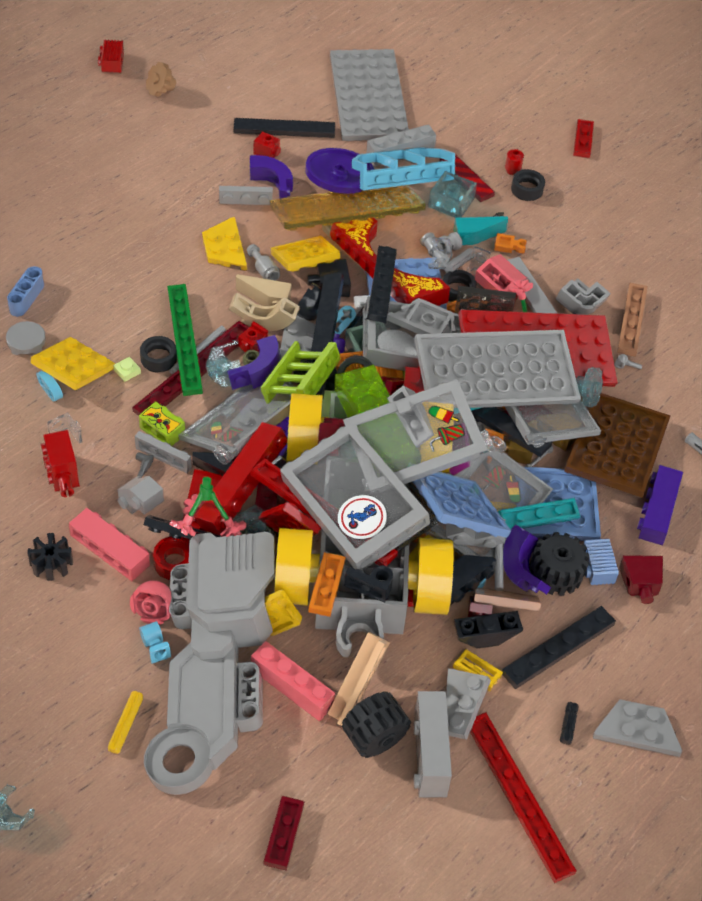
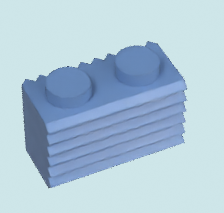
M610 539L584 540V545L587 548L586 553H589L590 557L585 577L589 578L592 586L594 584H614L619 570Z

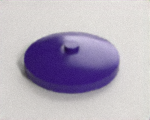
M324 148L308 156L305 172L315 185L331 192L343 194L364 191L360 189V171L352 168V159L359 155L358 153L341 148ZM371 162L366 163L367 171L375 170Z

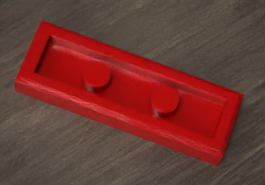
M577 120L573 156L590 158L594 121Z

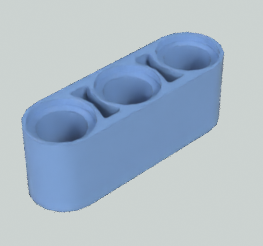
M36 266L29 267L8 294L7 300L11 315L16 317L24 315L44 288L41 268Z

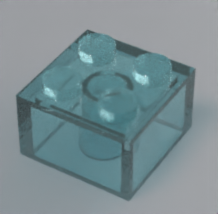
M445 171L430 191L428 207L452 217L461 218L475 199L477 183Z

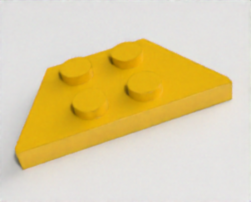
M231 217L202 232L208 263L221 264L225 267L235 265L240 266L243 271L247 270L235 217Z
M282 589L265 597V605L273 628L271 636L301 624L302 615Z

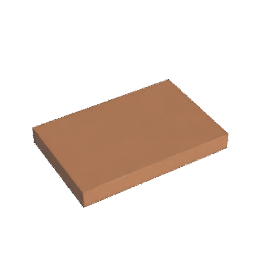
M478 587L473 591L474 601L477 603L540 611L541 602L538 596Z

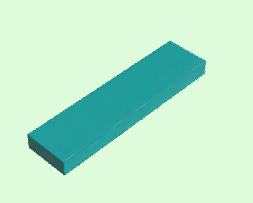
M575 498L497 511L505 519V523L510 530H512L515 524L524 529L577 520L581 517Z

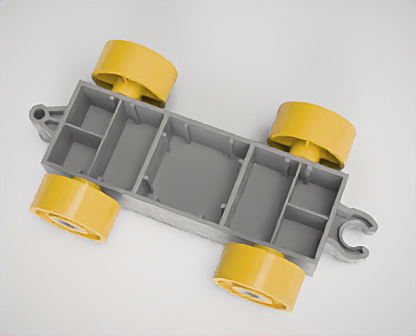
M376 375L366 376L363 386L357 395L331 393L330 417L327 418L347 419L390 403L381 386V379ZM291 394L287 443L288 462L294 461L304 451L311 450L318 445L319 425L324 422L325 418L321 417L323 395ZM422 402L434 436L419 448L415 447L395 412L358 425L357 428L359 433L393 472H397L411 464V450L416 451V464L452 452L453 441L443 445L440 439L432 443L435 450L434 452L432 451L430 442L439 437L437 429L453 426L454 421L450 420L449 424L431 416L429 408L431 406H439L454 412L453 404ZM351 440L341 446L338 457L327 456L324 500L340 510L341 504L352 497L359 495L374 497L383 504L386 510V523L382 529L384 530L409 513L410 506L394 488L382 493L379 490L370 492ZM371 462L376 477H383L380 471ZM450 468L445 469V470L440 471V472H443V473L448 474ZM411 482L404 484L410 491ZM279 529L275 592L282 589L294 605L308 606L309 583H316L324 552L344 556L323 529L320 554H312L313 530ZM418 538L415 560H409V539L394 548L398 551V555L387 565L393 571V583L385 603L344 586L345 573L348 567L353 568L346 559L331 617L316 614L315 629L337 630L336 647L341 656L346 658L351 655L352 643L349 637L356 631L365 632L366 634L371 632L384 639V633L403 634L408 606V589H413L414 613L448 615L453 580L452 540ZM372 563L362 571L371 575L378 565Z

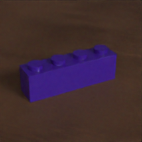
M659 465L658 471L652 473L650 483L653 484V487H649L646 494V499H649V502H644L641 514L645 516L644 518L640 517L637 530H641L639 539L663 546L681 483L682 471Z

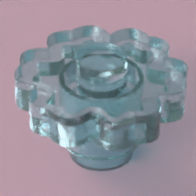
M592 367L587 370L585 376L576 377L580 396H583V404L586 407L593 408V406H597L600 400L603 379L601 369Z

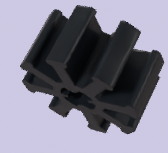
M47 533L48 544H44L39 537L33 539L34 549L28 548L27 554L33 574L39 577L45 571L47 581H53V570L55 569L62 574V577L68 574L67 564L73 565V555L67 538L62 536V539L56 543L54 533Z

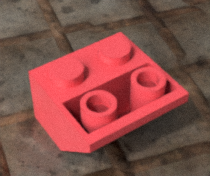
M501 254L489 258L476 270L475 280L493 297L498 299L501 304L512 294L509 292V285H515V280H520L521 283L523 280H527V277Z

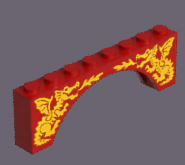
M367 212L332 222L331 239L373 278L377 255L372 250L370 243L377 235L378 221ZM394 268L391 297L397 302L411 304L412 301L420 298L436 306L448 303L450 287L440 278L417 276Z

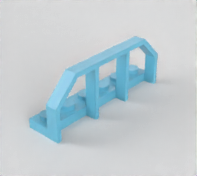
M419 147L359 154L352 159V168L360 171L361 190L455 179V153L445 149ZM425 157L442 158L447 161L425 164ZM397 159H405L418 165L398 167ZM378 162L391 168L367 171L366 163Z

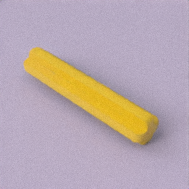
M131 692L108 744L109 752L114 754L120 753L142 703L143 694L141 692Z

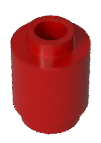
M512 149L507 152L505 169L508 174L514 175L517 171L522 170L524 160L522 151Z

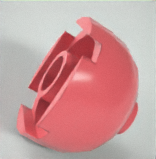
M159 581L142 583L130 597L129 604L134 614L137 612L141 616L140 620L144 623L157 622L159 625L163 624L171 616L169 612L171 602L170 588Z

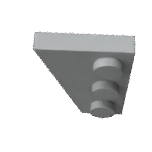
M448 668L446 702L449 736L467 740L491 682L488 676Z

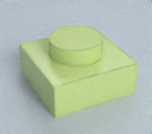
M130 356L113 365L114 371L124 382L141 374V368Z

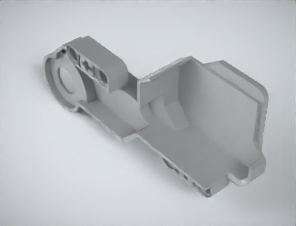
M269 532L229 537H215L211 533L197 534L191 538L189 543V564L177 565L171 571V602L169 612L176 628L191 629V643L170 661L167 711L168 728L161 731L151 740L144 754V767L152 784L164 793L180 795L199 788L209 778L212 770H216L238 748V728L240 732L258 730L263 724V679L259 667L256 663H238L239 648L260 646L273 632L265 605V588L275 577V540ZM176 746H187L195 753L193 765L182 773H171L163 765L166 753Z

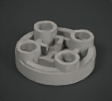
M25 321L9 328L6 333V341L14 355L37 354L42 351L46 336L44 329L39 324Z

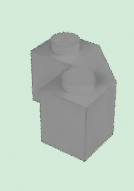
M137 476L118 489L119 505L123 509H127L131 514L140 510L145 515L164 502L163 488L150 476H145L144 478Z
M446 524V537L455 544L494 548L499 544L505 543V537L502 536L495 537L481 531L479 533L470 528H459L454 524Z

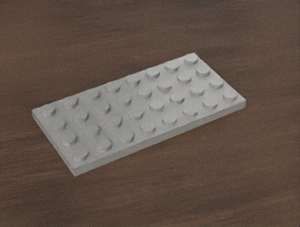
M394 49L331 50L330 61L342 141L371 140L409 130Z
M564 330L416 334L414 337L424 390L458 379L470 408L579 403L581 400ZM451 392L427 400V403L453 404L454 409L458 408Z

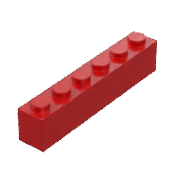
M262 422L213 489L224 511L232 520L260 482L251 476V470L264 459L272 463L286 446L288 439L281 427ZM213 500L205 501L194 518L201 529L220 535L226 529V525L223 522L224 518Z

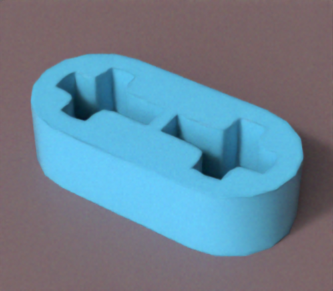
M346 305L339 309L337 322L340 324L336 328L338 332L335 331L336 334H341L354 320L356 312L353 307ZM349 310L351 318L347 317L342 321L341 318L344 315L342 311L346 312Z
M43 370L36 373L38 382L53 402L63 398L60 386L51 375Z

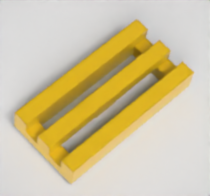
M467 649L464 650L453 665V668L459 671L488 676L491 681L487 689L488 691L492 690L503 674L502 671ZM465 657L477 665H473L472 663L467 661ZM482 668L487 672L491 673L492 675H494V677L484 672Z

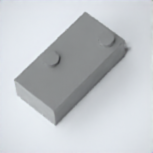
M418 691L414 711V735L417 756V774H414V789H418L419 797H447L452 772L446 691Z

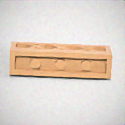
M368 632L328 712V715L339 720L337 724L341 726L347 713L361 702L389 645L388 641L371 632Z

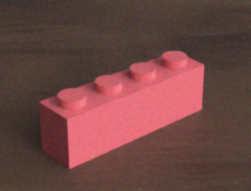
M86 508L69 522L70 536L130 581H134L150 566L147 549L143 546L139 547L128 535H123L112 523L108 524L97 512H92Z
M267 641L251 655V662L258 665L261 676L265 681L319 722L329 712L335 700V692Z

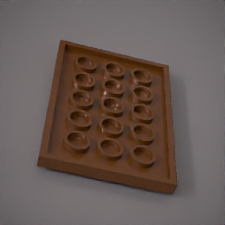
M596 391L588 412L600 428V435L576 439L564 472L643 498L671 415Z

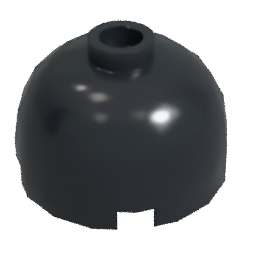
M315 282L311 284L314 288L312 290L308 288L298 304L300 310L297 316L307 321L317 319L322 287Z

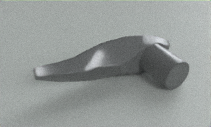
M138 452L136 459L142 463L137 476L142 477L150 468L154 456Z

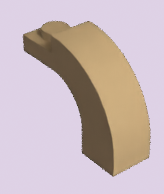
M236 293L228 310L242 317L241 322L248 327L254 321L268 331H277L288 327L296 319L300 306L285 297L273 306H261Z

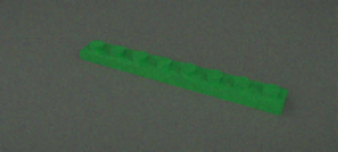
M186 284L167 286L183 396L203 394Z

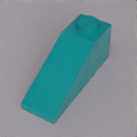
M508 216L455 218L453 232H457L460 235L462 246L475 245L497 236V233L502 234L506 232Z

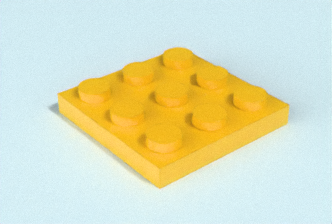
M322 236L270 248L271 255L291 272L298 271L302 267H315L323 262L332 263L335 259L340 258V251Z
M72 337L31 357L30 362L74 390H78L114 370L113 365L115 364L107 359V357L102 356Z

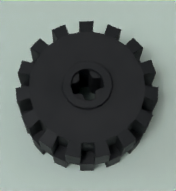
M553 532L552 536L549 534L544 535L543 539L538 540L529 564L532 575L551 587L548 592L551 595L554 592H558L559 596H564L566 591L571 594L575 591V588L578 589L589 564L590 557L589 553H586V546L584 544L580 545L578 538H570L568 533L560 535L559 532Z
M383 691L375 693L355 705L343 719L342 729L360 756L370 758L389 750L397 744L410 729L411 720L390 692Z

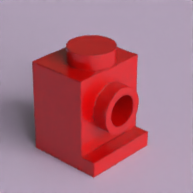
M253 321L251 326L238 336V347L244 352L249 350L258 352L256 340L268 337V330Z

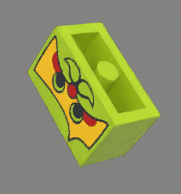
M154 402L139 415L140 429L152 435L155 439L166 442L171 446L180 440L179 434L185 430L183 419L175 416L167 407L161 406L157 402Z

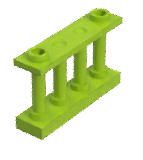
M294 341L261 386V392L266 404H270L276 394L316 395L341 359L336 342H329L322 352L301 351L298 341ZM302 359L316 360L314 363H299ZM294 370L308 371L306 375L291 374ZM285 382L300 383L297 387L283 386Z

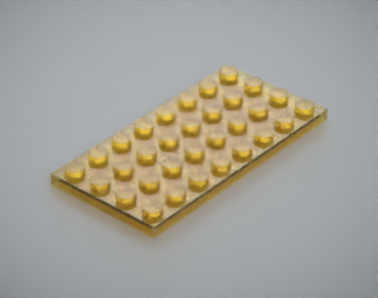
M409 185L364 190L351 194L328 192L270 200V207L284 229L292 231L297 230L298 227L313 228L315 225L320 224L329 226L335 222L349 223L351 220L366 221L372 217L381 219L387 215L417 214L420 211L426 210V203Z

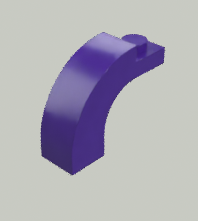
M250 155V180H264L273 183L279 191V204H287V197H290V192H293V175L290 169L275 158Z
M275 335L256 340L260 353L256 360L227 371L232 390L250 384L253 389L263 385L281 360L280 349Z
M515 524L503 548L504 570L509 579L524 591L528 592L531 589L538 593L540 590L547 595L551 587L533 576L529 567L531 554L539 539Z

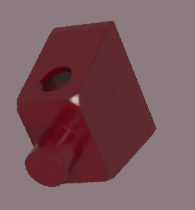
M623 555L619 570L628 594L640 596L641 603L643 604L652 603L654 601L653 596L659 595L663 583V556Z

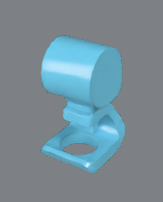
M157 622L139 627L145 647L150 646L151 664L171 658L169 643L163 642V635Z

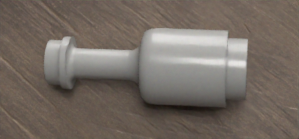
M255 244L249 245L247 248L248 255L256 259L255 268L263 279L278 280L280 270L269 256H262L259 253L260 248Z

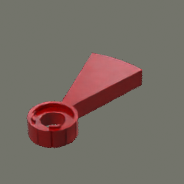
M194 469L187 499L192 500V495L199 494L200 485L204 477L211 478V484L214 489L223 476ZM192 521L191 526L193 528L203 530L197 521ZM169 536L161 539L156 544L153 550L154 569L161 577L170 580L171 571L175 566L189 564L190 539L185 537L176 539ZM172 554L184 557V560L179 564H169L165 559Z

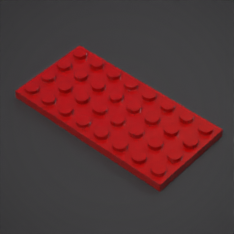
M460 310L458 313L461 333L564 330L578 386L615 387L618 383L605 315Z

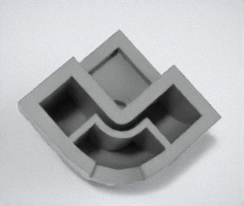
M576 279L575 281H569L560 290L556 300L571 313L589 315L599 308L611 293L598 282L589 288L582 281Z

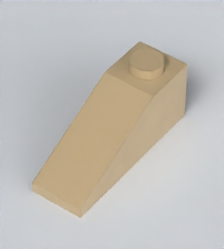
M236 275V290L262 306H273L283 297L288 300L291 299L292 283Z

